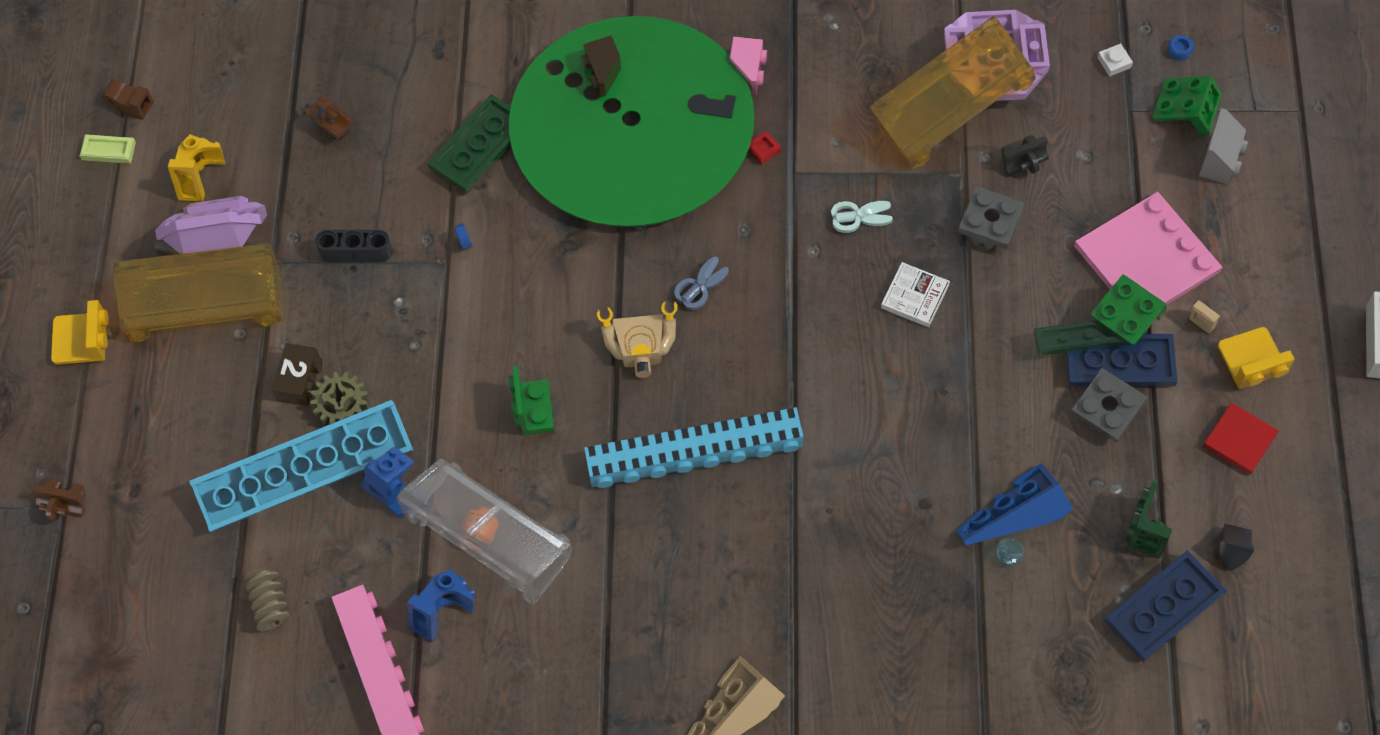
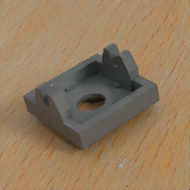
M976 186L960 223L958 233L971 237V241L975 246L983 243L987 250L993 248L994 245L1007 250L1024 209L1025 202ZM988 210H995L999 213L1000 217L997 221L990 222L986 220L984 214Z
M1101 368L1075 404L1071 413L1115 442H1118L1123 433L1127 432L1130 424L1134 422L1148 397ZM1105 397H1113L1117 400L1118 406L1113 411H1107L1102 407V400Z

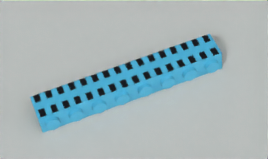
M797 407L600 444L585 447L584 449L591 486L606 488L613 485V483L622 481L633 483L643 477L659 478L669 472L685 473L701 466L711 468L727 461L737 463L753 456L763 458L779 451L786 453L794 452L803 447V432Z

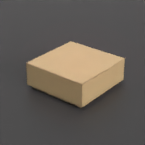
M1198 300L1192 307L1188 318L1210 334L1216 327L1220 315Z

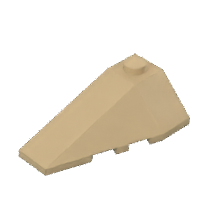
M740 656L717 684L720 690L714 700L708 699L705 704L706 713L702 720L694 723L687 735H741L767 718L779 706L780 701L785 695Z

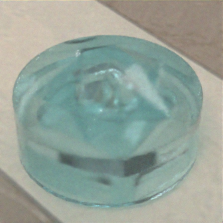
M1005 538L999 542L996 555L1005 564L1017 565L1022 562L1026 550L1020 541L1013 538Z

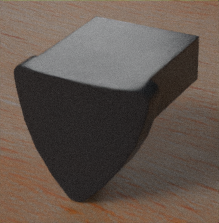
M1224 523L1220 539V554L1227 569L1232 571L1243 565L1254 552L1252 530Z

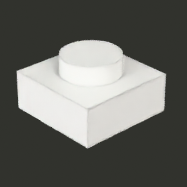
M1122 44L1103 50L1098 54V59L1109 77L1132 67L1133 62Z

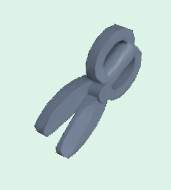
M716 256L712 257L701 267L697 280L688 278L678 283L674 291L676 301L683 303L687 310L700 309L708 300L707 290L718 286L728 276V267L713 273L719 259ZM689 285L692 286L683 296H680L683 288ZM702 292L703 295L699 301L695 303H690L699 293Z

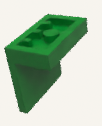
M1212 76L1166 78L1152 117L1154 121L1191 120L1200 135H1209L1222 93Z
M1122 274L1093 310L1092 317L1131 345H1135L1154 320L1160 321L1165 315L1167 304Z
M512 366L513 375L508 376L510 392H512L513 400H511V407L516 427L521 426L523 436L554 432L548 379L522 383L518 366Z

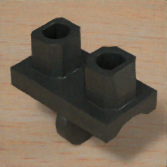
M1030 135L1023 139L1022 146L1015 148L1013 145L1008 144L1002 147L1001 155L1004 161L1005 173L1011 176L1026 169H1029L1032 174L1039 172V164L1049 160L1047 152L1048 140L1044 136L1037 139L1034 135Z

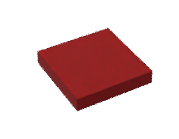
M1231 403L1203 447L1251 475L1279 430Z

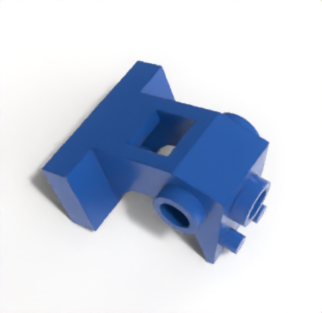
M395 446L377 460H371L365 466V477L360 483L361 488L400 519L419 500L418 495L407 488L401 481L403 475L415 462Z
M452 568L434 576L419 596L414 594L408 601L409 629L428 641L433 642L438 636V611L443 606L447 607L456 604L473 613V602H475L473 589L468 591V585L461 575L457 576ZM448 594V595H450L451 597L448 598V599H445V598H443L442 596Z

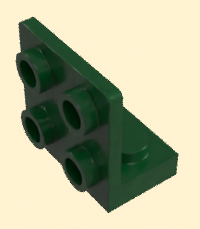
M1153 480L1150 488L1144 486L1126 536L1131 538L1128 545L1129 548L1160 559L1172 529L1166 527L1160 521L1146 520L1159 482Z

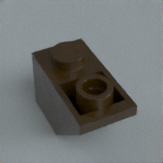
M612 35L583 44L584 55H581L585 70L590 69L591 75H589L593 89L598 88L601 97L607 95L621 70L620 54Z

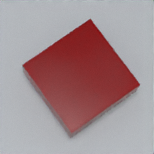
M764 131L751 140L748 151L763 165L781 153L782 147L767 131Z

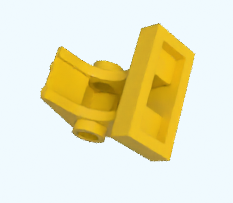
M189 134L179 145L176 158L170 159L168 164L178 201L203 202L205 192L199 171L203 170L205 165L208 164L225 165L222 149L218 142L212 143L205 138Z

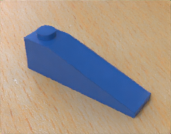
M1040 463L1017 477L1012 482L1014 487L1005 495L1002 493L996 495L993 498L995 502L990 508L980 509L956 531L966 545L1050 524L1055 520L1065 517L1073 508L1060 484L1045 466Z

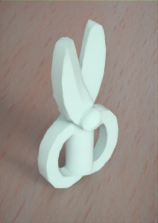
M875 201L859 209L852 202H839L831 210L833 227L838 232L850 233L856 231L860 223L869 226L888 225L892 223V216L878 215L876 213L890 209L891 204L888 201ZM841 209L852 210L851 212L837 213ZM854 221H855V223H853L852 225H849V226H843V225H840V224H839V223L854 222Z

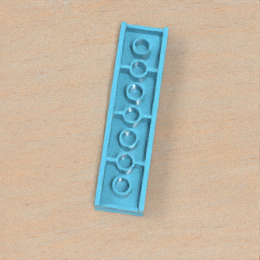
M390 400L189 482L200 505L209 532L212 533L364 471L365 466L371 460H377L394 446L404 454L414 450L394 401Z

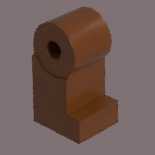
M115 79L111 80L101 96V99L109 106L140 119L145 118L154 103L147 88L141 86L135 88ZM142 102H143V103H144V106H143V108L141 109V108H140V105H141Z

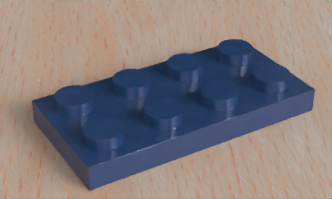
M1066 334L1068 386H1089L1101 368L1130 386L1177 385L1173 334H1143L1135 345H1131L1117 334Z
M1187 550L1110 613L1104 621L1144 663L1223 597L1227 590Z

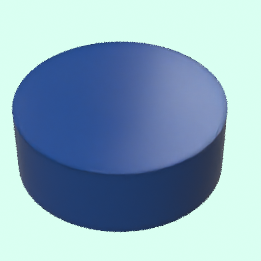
M1184 35L1174 36L1168 45L1169 55L1179 61L1190 58L1194 50L1193 41Z
M464 223L455 226L454 230L462 249L466 250L473 247Z

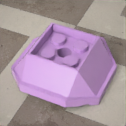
M1017 10L966 12L953 24L944 28L948 77L974 102L1026 99L1049 71L1050 63L1044 23L1038 20L1034 21L1026 14Z
M243 196L191 203L183 208L182 213L174 214L163 221L155 232L157 240L163 239L183 257L241 249L256 225L262 224L267 213L265 205L258 202H248V198Z

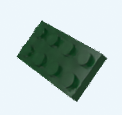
M490 94L427 163L428 168L468 194L511 146L509 136L511 106Z

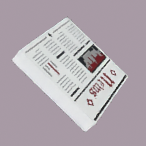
M902 262L881 304V309L929 328L945 296L950 281Z

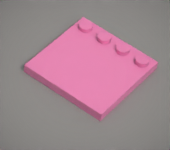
M1156 192L1076 240L1074 247L1109 289L1124 274L1167 305L1217 275L1222 270L1220 263L1159 192Z

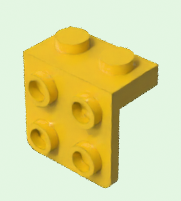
M98 300L87 302L86 314L63 315L54 318L51 360L54 364L105 361V348L108 346L106 325H108L109 318L107 310L103 309Z
M1265 327L1221 340L1218 344V349L1238 389L1255 386L1265 380L1286 375L1295 360L1290 350L1279 353L1268 329Z

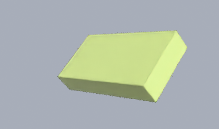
M85 135L80 157L84 161L131 164L136 142L134 138Z

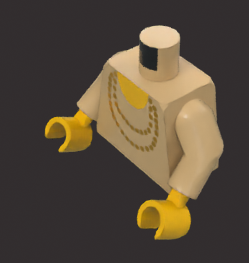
M665 301L661 307L663 314L613 319V324L610 323L613 312L609 307H607L609 316L606 319H602L599 309L597 310L596 316L603 323L601 331L606 348L616 359L623 361L624 367H635L636 377H649L651 375V365L660 364L662 356L666 355L676 338V319L673 318V315L678 310L676 302H674L673 312L666 311Z

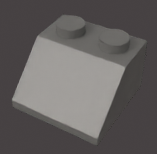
M1221 108L1199 176L1229 185L1232 175L1238 176L1242 162L1237 161L1239 155H1244L1248 141L1243 140L1246 129L1226 109Z

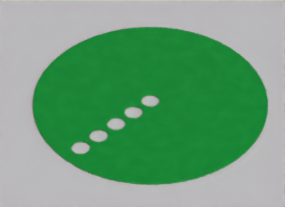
M645 16L616 17L590 23L571 31L549 45L531 63L520 79L512 99L509 114V136L516 162L528 182L542 197L564 212L580 219L598 224L624 227L645 226L678 218L697 209L716 196L731 181L742 165L749 150L754 129V106L751 91L744 75L730 61V55L711 38L691 27L667 19ZM612 35L620 54L621 70L606 96L594 101L588 100L584 97V91L587 87L592 86L589 79L591 71L590 69L585 70L582 63L581 55H584L583 44ZM551 61H560L564 65V69L558 75H550L546 71V65ZM577 73L583 78L582 84L576 88L568 87L565 84V78L569 74ZM697 94L717 100H725L726 95L736 96L732 118L694 113L689 109L688 102L692 96ZM608 99H617L621 103V108L616 113H607L603 109L604 102ZM630 111L637 112L641 117L640 122L635 126L625 125L622 121L625 113Z

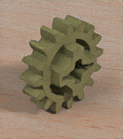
M334 372L331 379L325 375V382L323 384L320 382L315 383L318 391H311V396L314 399L310 401L311 407L314 409L313 413L316 418L320 417L323 425L330 421V424L358 414L362 412L361 409L365 410L369 407L366 402L369 399V395L365 391V384L363 382L359 383L358 376L356 375L350 379L348 372H345L342 377H339L338 373ZM339 394H341L340 407L338 405Z

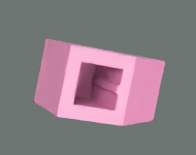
M733 37L730 61L746 78L751 94L757 95L758 85L762 86L764 71L760 70L761 65H766L767 50H763V40Z

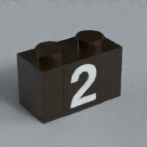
M285 343L272 387V392L277 401L308 406L309 399L312 397L311 391H316V375L321 373L323 359L320 358L317 348Z

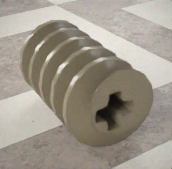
M266 569L253 570L248 572L243 578L245 583H247L246 590L249 593V601L252 603L251 610L255 613L253 618L257 623L256 629L261 632L279 627L290 617L289 612L283 611L287 608V603L280 601L285 597V594L278 591L281 589L282 583L275 581L280 577L279 573L275 571L270 572Z

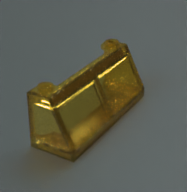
M993 15L869 107L879 128L909 166L914 169L917 166L924 165L930 159L931 148L1012 88L1015 91L1028 89L1036 78L1029 62L999 20Z
M270 243L113 262L120 329L127 341L142 342L151 335L150 330L254 318L256 322L263 326H271L275 323L283 322L280 266Z

